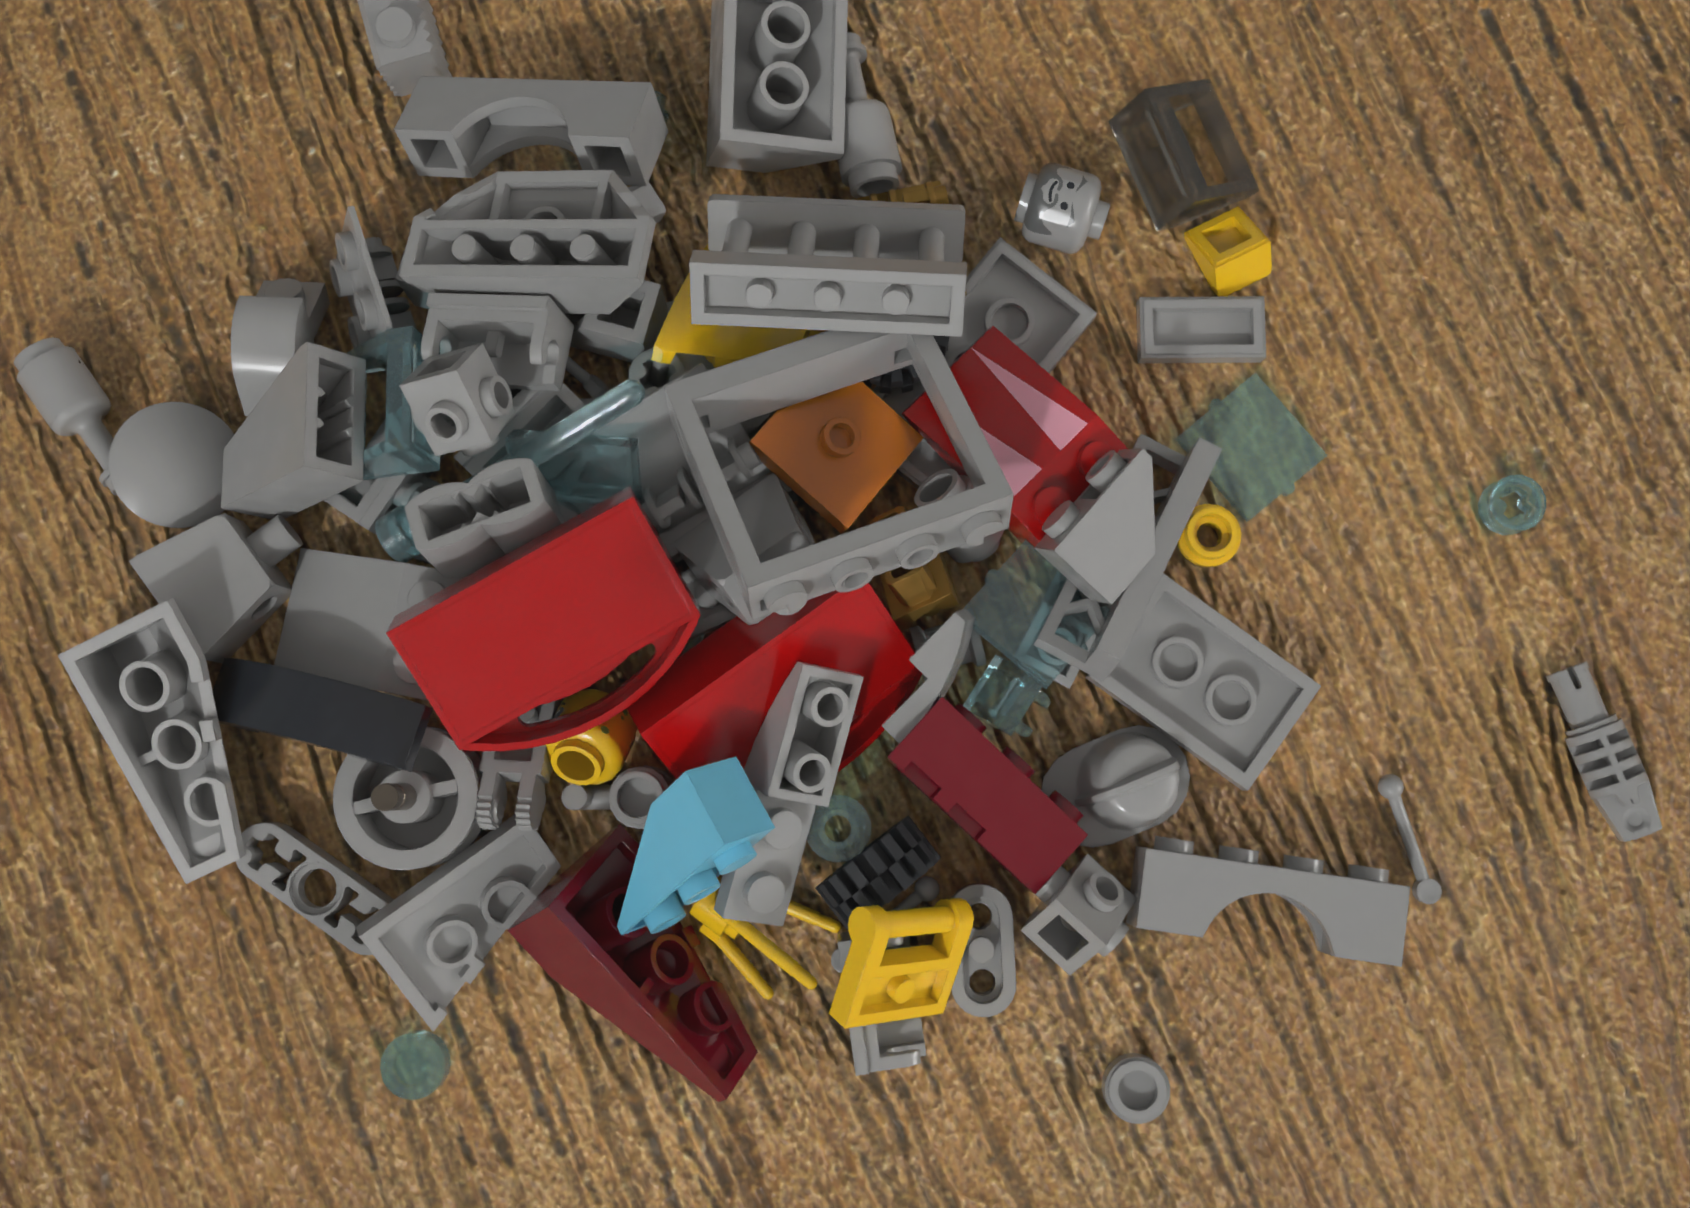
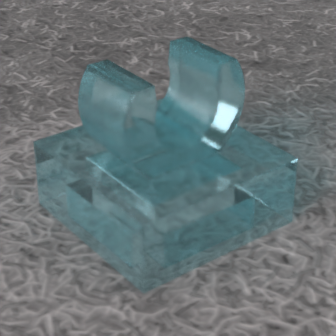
M995 654L963 706L980 721L1010 736L1015 732L1021 736L1029 737L1033 730L1024 724L1021 719L1032 702L1046 709L1051 702L1049 697L1041 691L1042 686L1046 682L1030 669Z

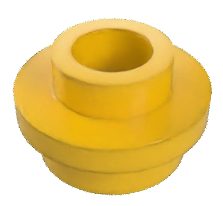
M1202 504L1194 507L1177 544L1183 556L1191 563L1201 567H1216L1230 560L1239 549L1241 528L1236 517L1226 508L1216 504ZM1209 526L1216 531L1218 541L1214 547H1205L1198 541L1197 531L1199 527Z

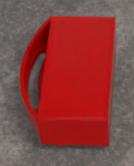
M629 486L399 613L392 620L386 634L459 750L509 751L556 743L579 735L608 721L627 709L648 692L669 670L684 649L701 614L693 594L633 489ZM650 643L655 646L654 655L637 673L619 688L600 700L575 712L554 719L534 723H525L520 719L519 716L539 705L568 697L591 686L608 675L630 654Z
M867 583L854 591L838 592L835 590L809 599L801 610L792 615H780L773 612L758 624L748 625L736 616L677 658L656 684L627 709L640 735L676 779L687 770L735 756L744 770L765 717L782 685L798 661L859 674L864 678L838 769L839 772L885 730L882 725L911 696L922 673L909 661L915 652L871 585Z

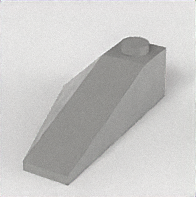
M174 598L166 600L59 654L58 657L185 884L245 856L206 656Z

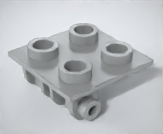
M348 206L342 232L335 234L337 257L330 260V274L338 297L347 296L353 313V317L348 318V330L353 348L357 354H366L371 372L376 373L385 354L392 353L394 361H405L414 358L418 352L416 345L420 343V337L417 333L411 311H407L409 309L408 300L404 297H397L403 292V289L395 280L398 271L391 248L383 246L382 240L379 237L365 239L355 207Z
M702 362L669 383L708 370ZM664 386L591 429L592 434L628 487L631 486L659 534L706 509L672 426ZM741 423L706 434L731 494L770 473V469L761 462L759 456L749 443L751 439Z

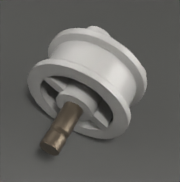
M428 726L426 727L412 772L347 755L337 773L333 790L334 815L344 839L361 857L375 865L388 869L413 870L448 862L471 846L483 831L482 828H479V824H477L475 811L482 774L479 772L481 756L477 751L459 750L447 730Z

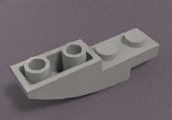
M798 661L782 685L758 732L744 768L749 781L775 828L753 846L757 853L754 859L722 876L721 886L719 887L714 910L722 918L776 926L784 925L816 805L829 806L863 682V676Z

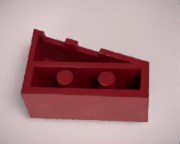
M942 696L889 754L888 762L1030 892L1036 894L1088 836L1077 825L1084 815L1056 790L1047 796L1029 779L1035 773L1030 765L1007 746L1000 752L982 734L987 728L974 714L960 703L953 707Z

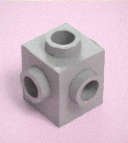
M483 343L426 358L399 385L411 408V416L416 428L424 434L435 456L459 450L465 456H472L490 449L499 442L500 437L498 434L516 414L512 406L513 401L507 382L497 374Z
M1087 854L1069 871L1060 866L1035 894L1041 902L1021 931L1068 975H1071L1097 953L1105 957L1122 941L1129 931V927L1123 922V919L1137 898L1112 874Z

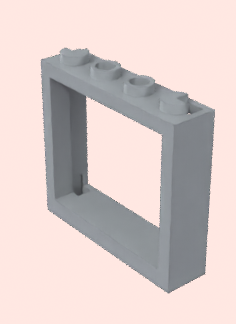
M825 331L664 385L672 426L752 620L787 608L790 614L801 608L809 599L835 590L838 592L857 590L869 583L876 575L899 567L904 569L921 567L932 561L938 553L963 544L970 546L984 544L985 536L1009 528L1014 493L933 335ZM913 365L974 488L760 563L706 434Z

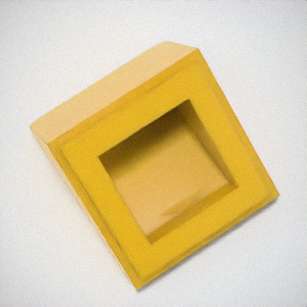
M1239 206L1184 232V239L1209 286L1218 297L1228 296L1268 276L1272 271L1271 241Z

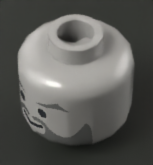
M1048 163L1040 169L1039 174L1028 173L1014 221L1023 223L1022 234L1025 240L1063 253L1074 254L1083 247L1087 237L1099 240L1111 203L1099 200L1102 187L1101 181L1097 176L1061 164Z

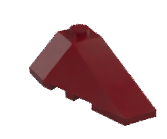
M619 824L551 882L507 931L552 979L716 1101H724L729 1097L758 1051L721 982L713 981L708 976L694 947L701 943L692 925L683 928L679 921L673 926L655 934H651L647 926L624 935L620 934L617 924L639 844Z

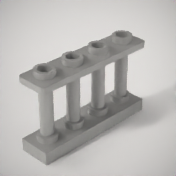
M712 194L709 197L707 203L709 251L693 250L689 261L691 324L962 337L967 278V262H962L965 230L964 206Z

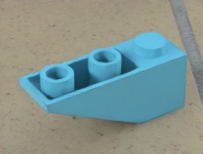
M736 756L685 771L651 803L617 924L621 935L645 926L648 927L651 934H655L682 920L686 916V912L683 909L684 905L695 903L715 892L721 886L717 877L730 873L754 859L757 853L753 846L775 828Z

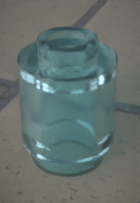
M833 795L828 807L816 805L807 837L808 844L817 855L828 861L844 862L858 856L869 842L871 836L869 815L857 800L845 795ZM832 816H844L851 824V833L843 841H833L825 832L826 822Z

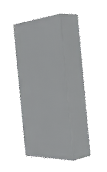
M1264 296L1139 297L1136 303L1138 363H1261L1266 358Z

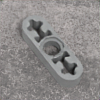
M280 822L258 823L242 832L246 855L237 860L236 864L246 877L349 950L360 955H373L359 938L355 928L363 921L352 913L341 915L339 921L334 918V915L347 906L352 898L353 891H356L359 895L349 905L363 914L382 909L392 902L393 898L287 824ZM277 838L279 841L276 844L275 851L278 855L288 862L300 861L302 855L306 856V860L293 871L278 862L261 865L259 861L263 856V852L257 847L259 840L264 841ZM316 869L328 871L336 882V894L333 900L324 907L311 903L305 894V881ZM290 875L286 885L283 882V879Z

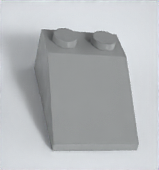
M301 548L274 665L376 691L428 700L386 632L396 615L465 577L446 578L435 568Z

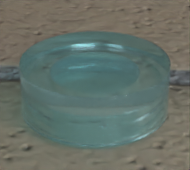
M425 1030L407 1032L394 1039L382 1055L380 1071L383 1082L393 1094L400 1098L408 1100L424 1098L437 1090L445 1082L451 1066L450 1053L444 1041L432 1032Z

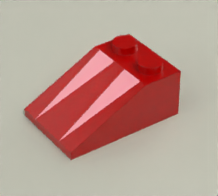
M991 326L949 368L1014 493L1008 529L1028 551H1037L1035 546L1046 535L1042 530L1044 522L1062 503L1067 500L1074 503L1090 484L1085 478L1092 466L1107 452L1114 450L1117 453L1119 450L1128 448L1094 411L995 326ZM924 391L901 415L924 437L927 443L959 475L968 476L926 391Z

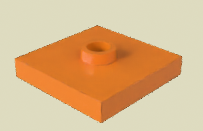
M861 381L777 410L749 443L759 456L761 462L768 469L774 472L777 477L834 528L843 533L852 525L924 437Z

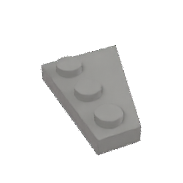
M515 814L500 824L499 828L490 831L355 927L359 938L433 1032L448 1014L446 1007L465 982L471 984L485 966L483 959L505 930L509 929L539 896L561 867L537 831L518 830Z

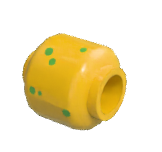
M584 689L565 697L553 719L582 709L609 693L597 689ZM628 709L623 710L608 721L584 733L556 743L547 744V753L551 766L558 776L575 785H598L612 780L622 769L635 741L637 727Z

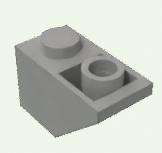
M1143 448L1119 450L1117 453L1111 450L1103 455L1087 473L1085 479L1090 484L1074 503L1070 500L1065 501L1046 519L1042 526V530L1046 535L1035 546V549L1090 600L1112 605L1156 554L1152 457Z

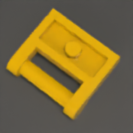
M949 898L939 900L934 907L885 911L879 905L856 907L851 912L848 921V931L852 942L829 1014L845 1029L943 1014L973 928L974 916L970 904L963 898ZM935 933L931 945L885 950L889 938Z

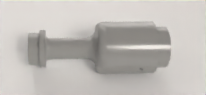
M847 32L844 155L841 159H837L842 183L850 187L851 195L854 198L869 196L872 193L878 194L888 192L891 189L896 190L899 186L898 175L902 171V164L889 109L883 102L876 99H868L860 66L867 58L866 47L862 44L858 34Z
M54 337L29 345L14 360V365L19 371L17 381L51 430L60 436L78 434L104 469V472L99 477V481L104 487H108L113 495H117L108 469L109 451L114 438L102 422L111 408L109 398L73 347L64 346L59 338Z

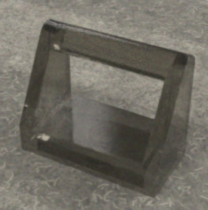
M1210 79L1146 88L1108 121L1156 231L1177 227L1249 198L1259 191L1256 180ZM1194 105L1227 178V183L1207 186L1175 114L1176 111Z

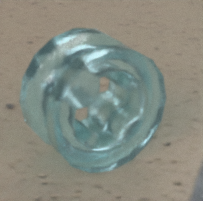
M1510 475L1490 484L1481 493L1478 501V513L1483 524L1491 531L1500 535H1514L1536 526L1543 518L1546 510V496L1541 486L1532 478L1524 475ZM1516 492L1520 496L1517 507L1524 514L1520 513L1507 518L1503 514L1507 504L1500 499V495L1505 497Z

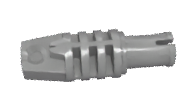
M1587 661L1565 668L1566 670L1547 675V681L1551 683L1570 726V729L1565 731L1567 736L1564 738L1590 798L1617 839L1627 842L1661 830L1662 825L1648 775L1622 718L1618 719L1616 713L1608 714L1589 672Z

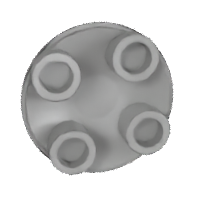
M163 402L148 406L127 419L119 428L111 443L108 469L114 490L120 500L134 514L150 523L163 527H193L216 515H220L225 510L221 509L223 452L225 446L234 436V433L221 418L209 410L194 404Z

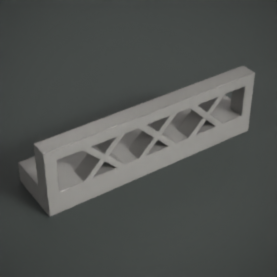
M1143 434L1139 435L1132 449L1143 448L1152 457V463L1175 474L1169 488L1154 491V504L1161 503L1156 514H1154L1156 554L1112 605L1090 600L1080 590L1079 593L1082 600L1070 603L1077 587L1066 579L1033 644L1034 646L1101 681H1104L1121 662L1222 451V448L1201 437L1198 438L1188 454L1184 456ZM1111 605L1104 619L1100 607ZM1087 611L1096 634L1089 651L1055 634L1063 617Z

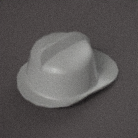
M1137 725L1116 730L1080 745L1056 759L1044 776L1041 790L1047 796L1056 790L1084 815L1077 825L1088 836L1080 845L1094 848L1116 843L1150 829L1174 815L1187 796L1190 774L1186 756L1177 743L1155 728Z

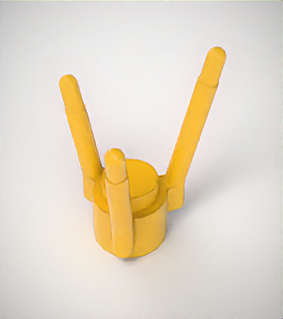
M723 875L717 877L720 883ZM719 888L707 897L695 902L689 913L703 924L699 931L717 944L764 999L769 1000L773 997V989L731 938L735 940L741 935L807 989L813 990L817 987L818 981L812 974L752 924L746 921L724 919L714 910ZM790 899L787 910L788 915L832 933H838L841 930V923Z

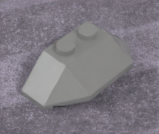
M614 170L497 171L458 192L435 212L429 208L413 217L399 277L407 283L436 293L550 296L564 314H611L643 285L656 222Z

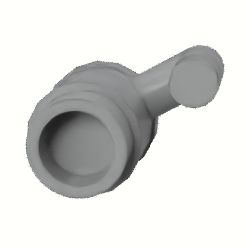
M645 765L625 770L617 776L612 784L569 785L563 790L561 799L564 806L570 810H611L616 819L627 827L644 829L651 803L674 781L662 769Z

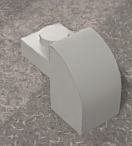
M291 278L275 281L264 280L256 296H239L231 327V363L236 388L245 416L251 413L299 347L306 342L314 343V338L330 304L325 283L299 282Z

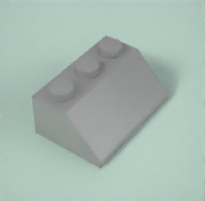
M712 0L706 166L769 173L837 160L843 157L848 0Z

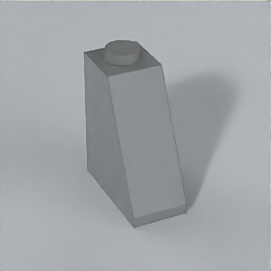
M306 342L299 347L224 448L221 509L270 520L277 515H281L285 519L363 482L365 359L311 342Z

